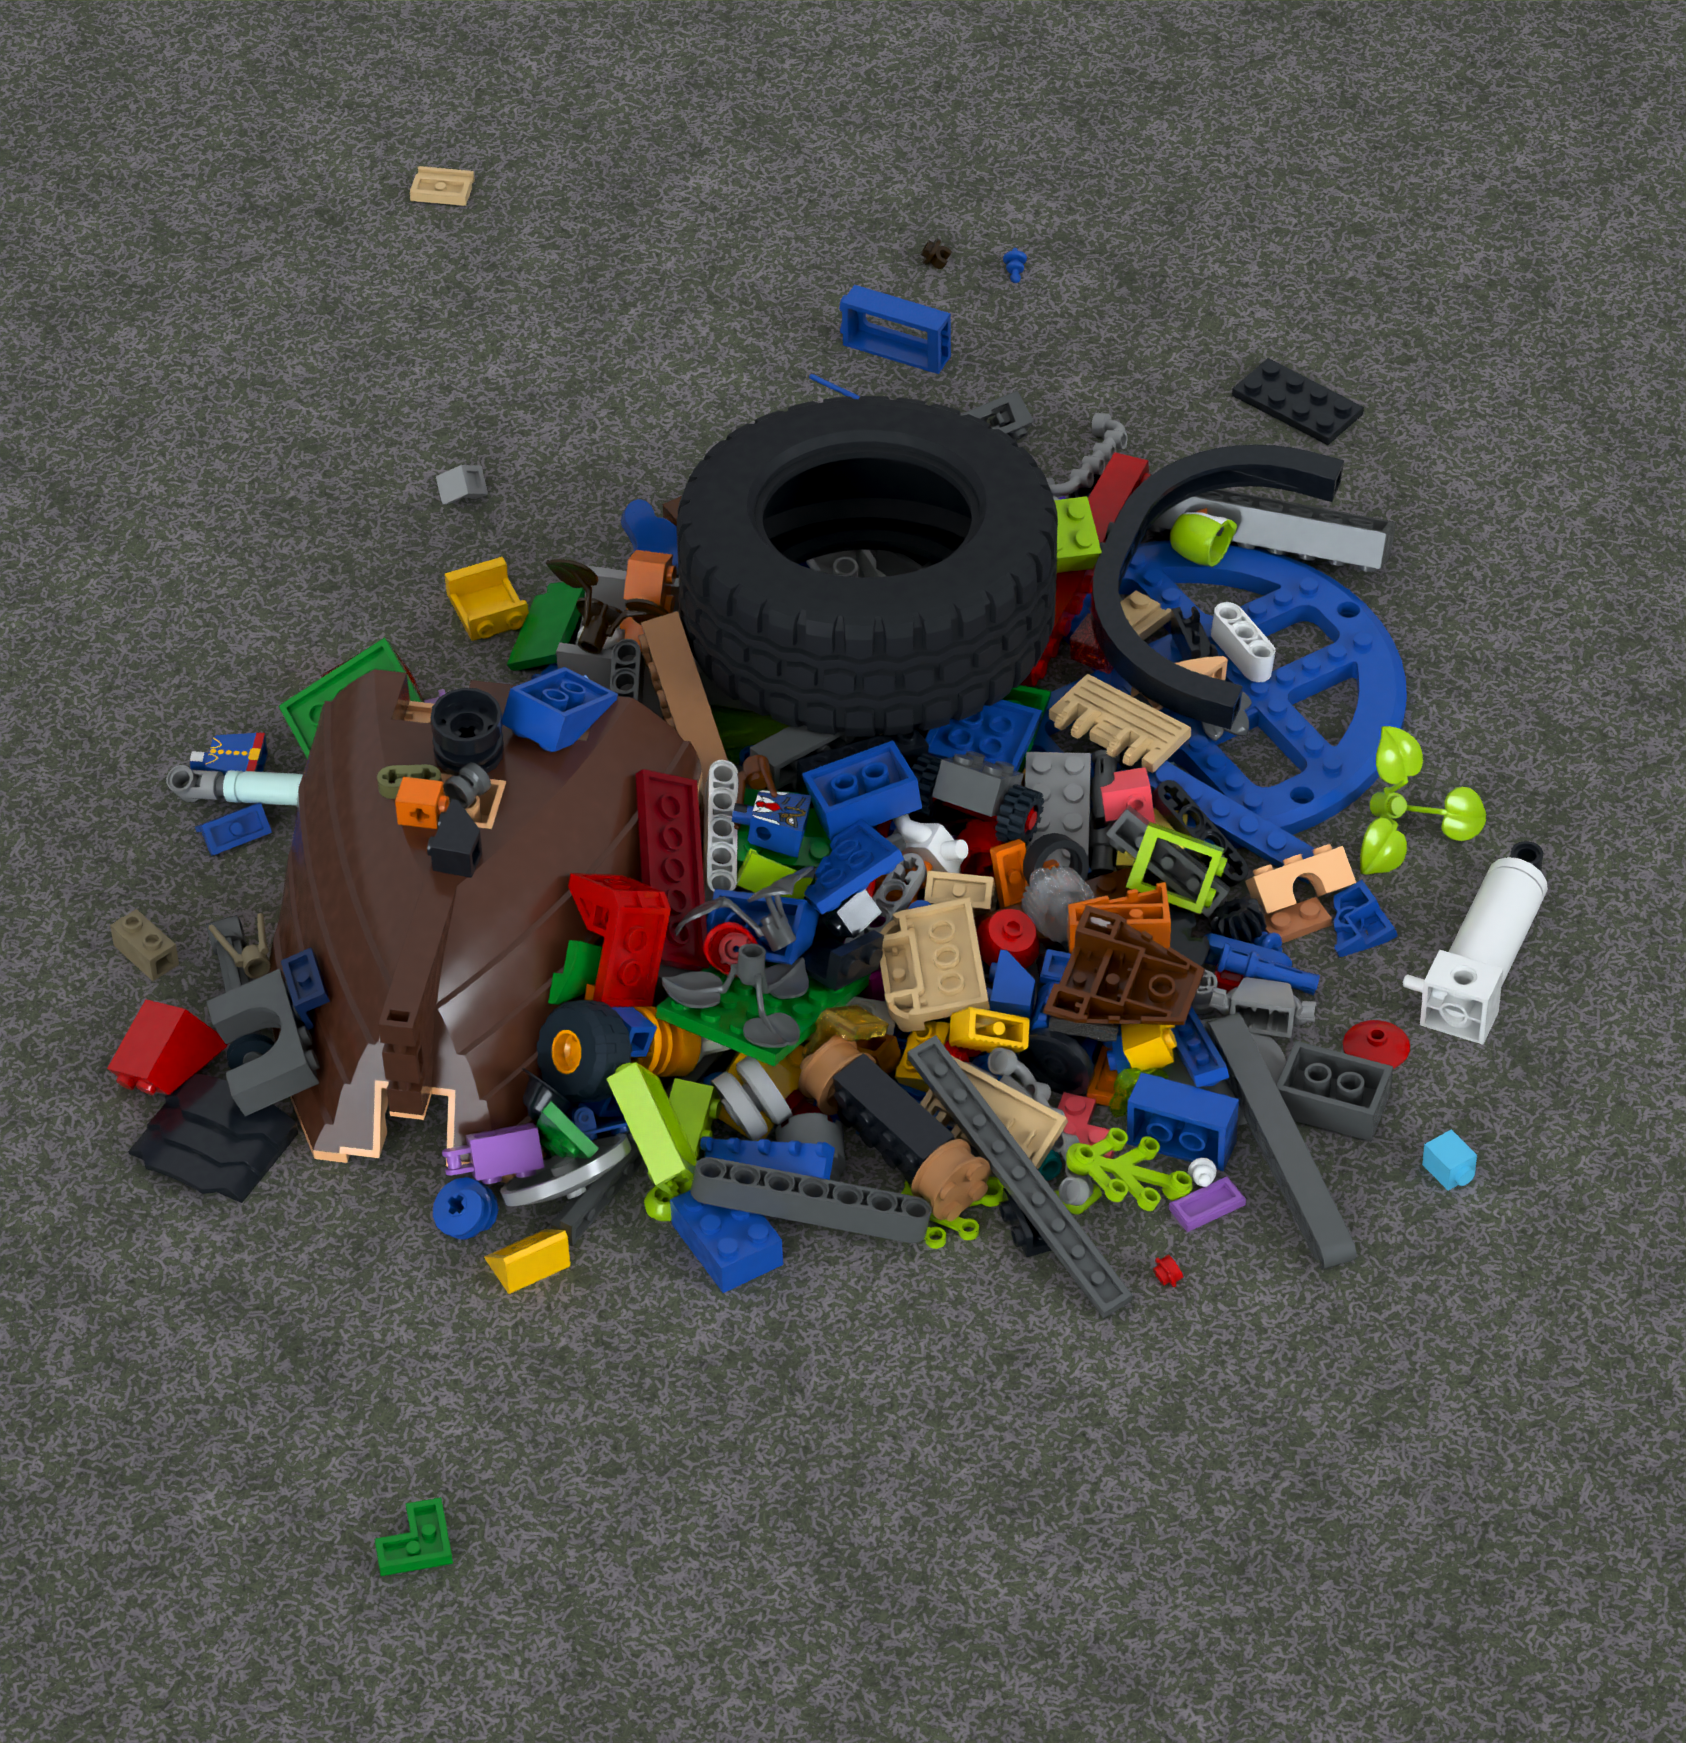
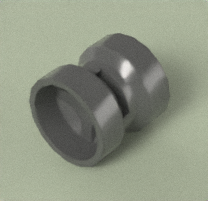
M470 762L461 768L458 776L454 775L444 782L443 788L450 801L451 799L458 800L463 808L466 809L474 802L475 796H481L490 789L491 781L487 773L479 765Z

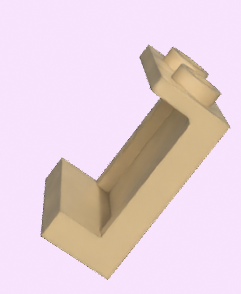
M928 871L924 901H928L933 905L970 897L974 917L996 910L997 891L994 877Z

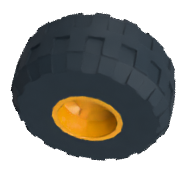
M593 1000L569 1001L560 1004L559 1007L554 1009L540 1029L539 1041L537 1042L538 1068H540L542 1073L541 1076L547 1085L572 1103L600 1102L614 1095L606 1078L615 1074V1070L619 1066L632 1062L630 1061L632 1053L628 1028L623 1023V1019L616 1010H613L604 1002Z

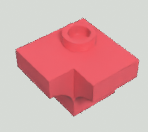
M1146 767L1113 772L1114 781L1107 786L1100 787L1106 822L1117 820L1130 805L1148 821L1155 823L1151 787Z

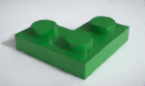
M441 1497L405 1503L410 1533L375 1538L380 1576L453 1564Z

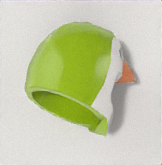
M1207 508L1197 512H1186L1177 518L1171 528L1170 543L1172 548L1187 560L1198 565L1212 567L1217 565L1227 552L1230 542L1236 533L1237 524L1230 519L1207 514ZM1223 527L1224 530L1221 536H1216L1217 532Z

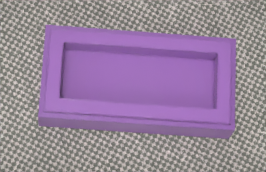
M1226 1176L1207 1187H1203L1169 1203V1210L1183 1228L1189 1232L1245 1206L1246 1198Z

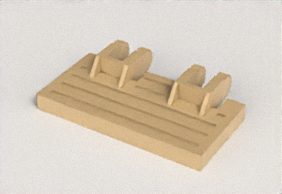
M1086 674L1049 709V719L1055 722L1054 727L1062 731L1074 720H1077L1070 732L1073 737L1080 739L1090 730V741L1107 749L1106 754L1113 758L1128 747L1123 756V763L1132 766L1144 756L1142 758V768L1146 767V770L1154 773L1191 737L1190 726L1089 674Z
M952 1056L1039 1170L1067 1125V1117ZM929 1089L920 1105L933 1116L937 1110L940 1111L936 1119L945 1127L949 1121L956 1123L932 1090ZM956 1124L951 1131L955 1139L965 1140L973 1146Z

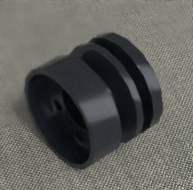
M477 688L451 690L438 698L432 706L430 717L433 734V752L437 765L453 776H458L461 768L470 762L479 765L486 773L494 770L502 760L504 752L502 712L498 701L488 692Z

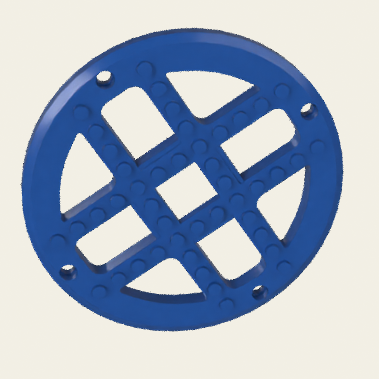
M1170 540L1140 544L1118 591L1119 594L1130 595L1138 591L1160 603V608L1164 610L1180 607L1183 619L1191 617V609L1195 606L1200 613V623L1210 643L1215 645L1218 656H1224L1228 659L1225 681L1243 686L1242 691L1251 699L1252 704L1244 710L1249 720V730L1258 726L1302 773L1271 787L1256 786L1217 746L1237 735L1224 731L1217 741H1213L1204 732L1201 721L1180 715L1163 707L1159 711L1191 727V737L1166 761L1181 765L1191 776L1291 835L1318 825L1356 801L1379 777L1376 768V753L1381 739V727L1391 726L1403 730L1407 693L1402 660L1392 637L1379 618L1354 593L1330 576L1284 555L1273 554L1257 547L1255 549H1246L1237 546L1236 543H1230L1222 560L1217 565L1210 567L1198 565L1184 558L1172 548ZM1175 583L1223 585L1264 595L1240 607L1266 637L1295 623L1307 621L1317 625L1334 643L1272 671L1270 679L1265 682L1251 681L1243 675L1211 637L1213 616L1203 613ZM1087 594L1084 598L1080 614L1074 616L1069 634L1066 637L1063 636V639L1082 659L1088 653L1086 647L1089 644L1099 645L1093 630L1091 611L1088 609L1091 607V594ZM1170 620L1163 625L1170 634L1148 645L1163 657L1178 663L1183 661L1171 635ZM1101 648L1098 653L1090 654L1105 660L1104 653L1101 650ZM1083 659L1094 671V673L1090 674L1091 676L1131 696L1132 686L1117 673L1109 661L1103 667ZM1349 678H1355L1358 690L1356 711L1339 744L1331 746L1292 705ZM1081 679L1051 692V697L1031 752L1064 753L1049 737L1061 731L1054 727L1055 722L1049 719V709ZM1074 720L1069 726H1072L1077 720ZM1091 760V779H1092V778L1094 777V763H1093L1092 760ZM1119 763L1117 764V772L1126 770ZM1090 795V812H1091V808H1093V802H1092V800H1091V795ZM1188 815L1187 826L1195 828V820ZM1097 823V830L1105 828L1102 824ZM1225 836L1234 848L1243 847ZM1204 839L1205 842L1216 845L1212 840Z

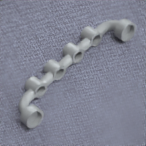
M1095 413L1092 420V433L1095 437H1104V441L1102 443H1095L1093 454L1083 457L1081 467L1071 471L1068 482L1055 484L1053 478L1046 477L1053 496L1071 494L1079 487H1092L1094 475H1102L1105 469V462L1110 461L1116 449L1126 448L1128 438L1122 423L1112 420L1108 413Z
M998 1047L991 1051L988 1057V1068L993 1074L1001 1076L1006 1074L1009 1076L1014 1073L1022 1082L1023 1088L1033 1096V1100L1065 1116L1061 1109L1050 1107L1048 1103L1051 1096L1049 1085L1037 1082L1030 1070L1017 1060L1016 1054L1012 1050ZM1063 1130L1052 1149L1055 1152L1061 1153L1066 1162V1152L1069 1147L1080 1142L1076 1135L1065 1133ZM1066 1164L1065 1173L1068 1177L1060 1184L1059 1196L1065 1204L1080 1206L1093 1194L1092 1177L1089 1174L1086 1176L1077 1175Z

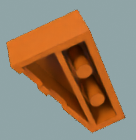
M636 550L628 559L623 599L638 598L649 600L660 605L669 613H673L675 596L671 595V584L675 583L677 572L676 566L672 565L673 555ZM627 617L622 621L619 629L625 630L624 639L636 641L640 649H642L638 637L644 634L642 625L635 622L632 617Z
M1166 882L1156 884L1155 890L1138 893L1137 889L1128 890L1127 896L1109 900L1108 896H1102L1068 904L1067 938L1070 954H1072L1074 949L1075 932L1086 905L1118 914L1127 920L1129 926L1141 933L1146 931L1153 936V941L1168 949L1170 947L1171 919Z

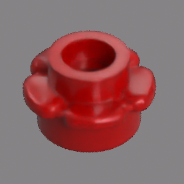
M1169 1254L1162 1259L1158 1257L1155 1259L1157 1264L1153 1268L1155 1276L1163 1286L1170 1283L1172 1287H1176V1282L1184 1278L1174 1259Z

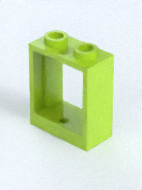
M1149 822L1126 887L1137 889L1140 893L1156 889V886L1142 881L1158 838L1211 856L1212 859L1197 901L1167 891L1168 903L1201 914L1204 906L1211 907L1216 889L1211 888L1214 876L1221 877L1227 862V858L1222 857L1224 848Z

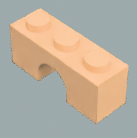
M1327 844L1312 850L1314 854L1312 857L1303 859L1302 855L1298 854L1282 860L1284 863L1283 867L1273 870L1272 865L1269 864L1253 870L1254 877L1245 881L1251 899H1257L1263 908L1264 915L1297 904L1293 894V883L1297 877L1309 880L1314 886L1317 897L1355 884L1356 881L1344 847L1332 849L1331 844Z

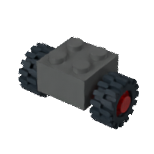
M966 751V754L963 755L955 754L954 757L946 759L929 754H922L921 757H918L917 764L913 765L912 770L918 780L922 808L914 812L933 817L937 814V810L940 811L942 808V802H948L990 817L997 815L996 821L998 823L995 825V830L997 831L995 836L999 841L1008 843L1020 839L1025 842V847L1032 841L1033 833L1037 832V824L1040 823L1042 818L1040 814L1044 808L1042 807L1044 803L1043 793L1021 786L1024 774L1014 771V765L1003 761H996L995 764L985 761L984 755L973 751Z

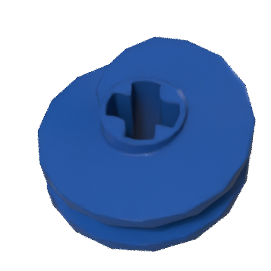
M468 1177L454 1179L447 1183L437 1194L433 1204L435 1224L444 1234L456 1239L466 1240L475 1237L478 1233L490 1229L495 1223L499 1210L497 1198L491 1188L475 1179Z

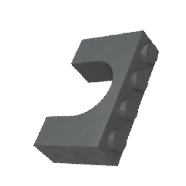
M280 969L206 1001L212 1024L225 1044L260 1029L269 1027L281 1028L278 1040L268 1052L257 1059L225 1072L231 1096L245 1116L319 1084L316 1069L320 1068V1064L314 1051L309 1048L313 1044V1039L307 1027L303 1026V1021L293 1005L286 978Z

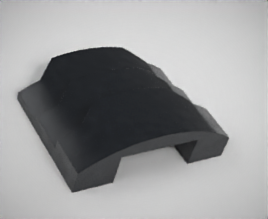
M194 1074L170 1095L165 1096L166 1103L147 1124L146 1131L130 1148L128 1153L142 1159L145 1169L176 1179L202 1194L217 1192L243 1203L298 1135L297 1122L273 1104L245 1116L231 1096L228 1081L208 1075Z

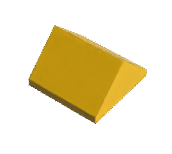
M544 1229L488 1254L484 1258L508 1294H511L570 1267L568 1236L565 1230Z

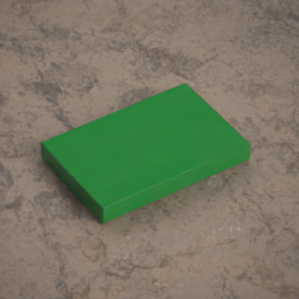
M569 588L535 596L506 664L511 670L517 671L557 663L556 650L559 642L569 644L581 615L576 607V602L579 598L585 597V590L583 588Z

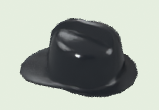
M522 1068L529 1076V1081L523 1095V1103L527 1107L528 1116L531 1119L538 1121L541 1112L550 1102L564 1115L573 1106H579L578 1103L569 1102L543 1080Z

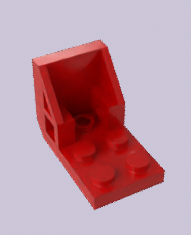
M570 873L568 887L587 930L604 936L593 1001L604 1002L610 1007H652L671 911L665 892L624 875Z

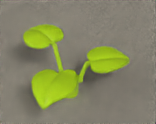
M1381 727V739L1376 753V768L1382 780L1395 785L1385 787L1384 792H1377L1371 797L1370 810L1374 816L1380 818L1375 819L1368 826L1364 835L1360 854V873L1365 875L1390 872L1403 863L1407 852V842L1405 836L1401 832L1396 831L1398 823L1392 818L1401 817L1405 811L1444 815L1441 826L1442 831L1448 838L1456 841L1474 838L1481 832L1486 822V811L1481 798L1474 790L1468 787H1457L1451 790L1445 799V809L1407 805L1406 800L1401 794L1394 793L1408 783L1407 776H1415L1420 772L1423 763L1422 750L1417 740L1406 731L1396 727Z

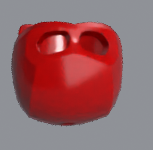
M725 922L715 926L708 932L702 949L708 962L721 971V973L728 976L731 964H738V952H735V946L740 948L742 945L758 944V942L744 926L735 922Z

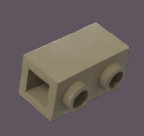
M137 909L110 925L114 947L152 981L179 965L176 944Z

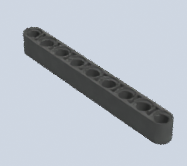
M1234 1013L1205 1022V1030L1227 1066L1229 1078L1226 1080L1235 1098L1239 1099L1240 1109L1315 1260L1319 1259L1322 1266H1319L1320 1269L1324 1270L1355 1260L1356 1248L1352 1236L1241 1014Z

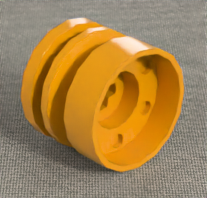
M634 1007L655 1024L657 1029L647 1056L631 1057V1063L637 1062L659 1077L686 1076L693 1071L700 1056L701 1036L656 1018V1007Z

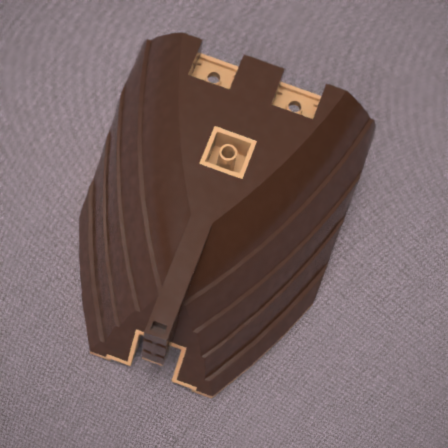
M377 669L354 680L342 689L332 701L324 702L310 754L299 784L295 826L291 849L287 859L279 922L273 937L269 960L270 970L268 972L271 973L280 969L284 974L281 960L311 947L316 954L330 1002L310 1010L315 1028L309 1030L313 1039V1044L309 1048L314 1051L320 1064V1068L316 1069L319 1084L290 1096L314 1159L348 1163L350 1155L380 1158L387 1135L385 1113L388 1104L390 1116L424 1120L432 1094L448 1096L447 1149L467 1145L466 1135L527 1123L537 1124L538 1121L528 1116L527 1107L523 1103V1095L529 1081V1076L522 1068L543 1080L537 1062L539 1032L550 1013L560 1006V1004L548 1003L553 973H563L569 940L581 941L603 947L604 936L589 931L586 928L568 887L570 873L624 875L642 883L635 773L646 769L697 780L700 813L704 798L702 768L691 741H684L668 723L634 698L621 696L617 697V700L573 745L556 752L546 751L539 746V743L529 738L519 737L512 732V729L502 725L503 758L494 770L487 773L491 781V787L483 795L475 796L474 802L465 809L480 829L482 856L472 878L433 871L431 856L427 855V845L429 838L432 835L435 836L438 829L398 825L396 799L383 797L378 789V772L392 765H433L440 770L443 785L444 782L453 776L439 767L434 757L430 718L434 704L410 701L407 673ZM471 680L469 688H477L491 694L498 701L503 717L510 688L517 685ZM585 994L566 1002L584 1000ZM654 999L652 1007H656ZM272 1027L274 1040L276 1043V1041L279 1038L281 1028ZM541 1149L542 1157L544 1158L547 1153ZM469 1153L460 1155L462 1165L470 1163ZM516 1174L502 1176L503 1180L500 1182L507 1183Z

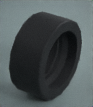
M1058 833L1046 834L1035 840L1026 851L1023 860V874L1027 883L1045 897L1057 900L1067 898L1077 892L1085 882L1089 871V858L1084 848L1068 836ZM1066 849L1070 853L1068 871L1057 882L1045 883L1042 880L1041 873L1044 861L1055 850Z

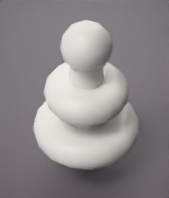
M1197 1158L1189 1165L1188 1174L1192 1182L1199 1186H1209L1216 1177V1166L1208 1158Z

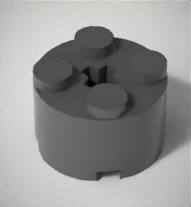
M804 1113L788 1118L789 1124L782 1128L781 1123L777 1126L775 1131L776 1142H790L791 1140L813 1144L826 1142L833 1146L835 1152L830 1180L840 1181V1174L843 1173L846 1167L844 1129L840 1121L836 1119L835 1124L828 1121V1117L825 1114Z

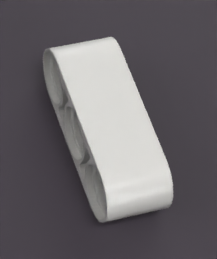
M1231 602L1218 604L1214 610L1211 628L1213 640L1246 678L1254 682L1269 680L1275 657L1274 645L1237 604Z

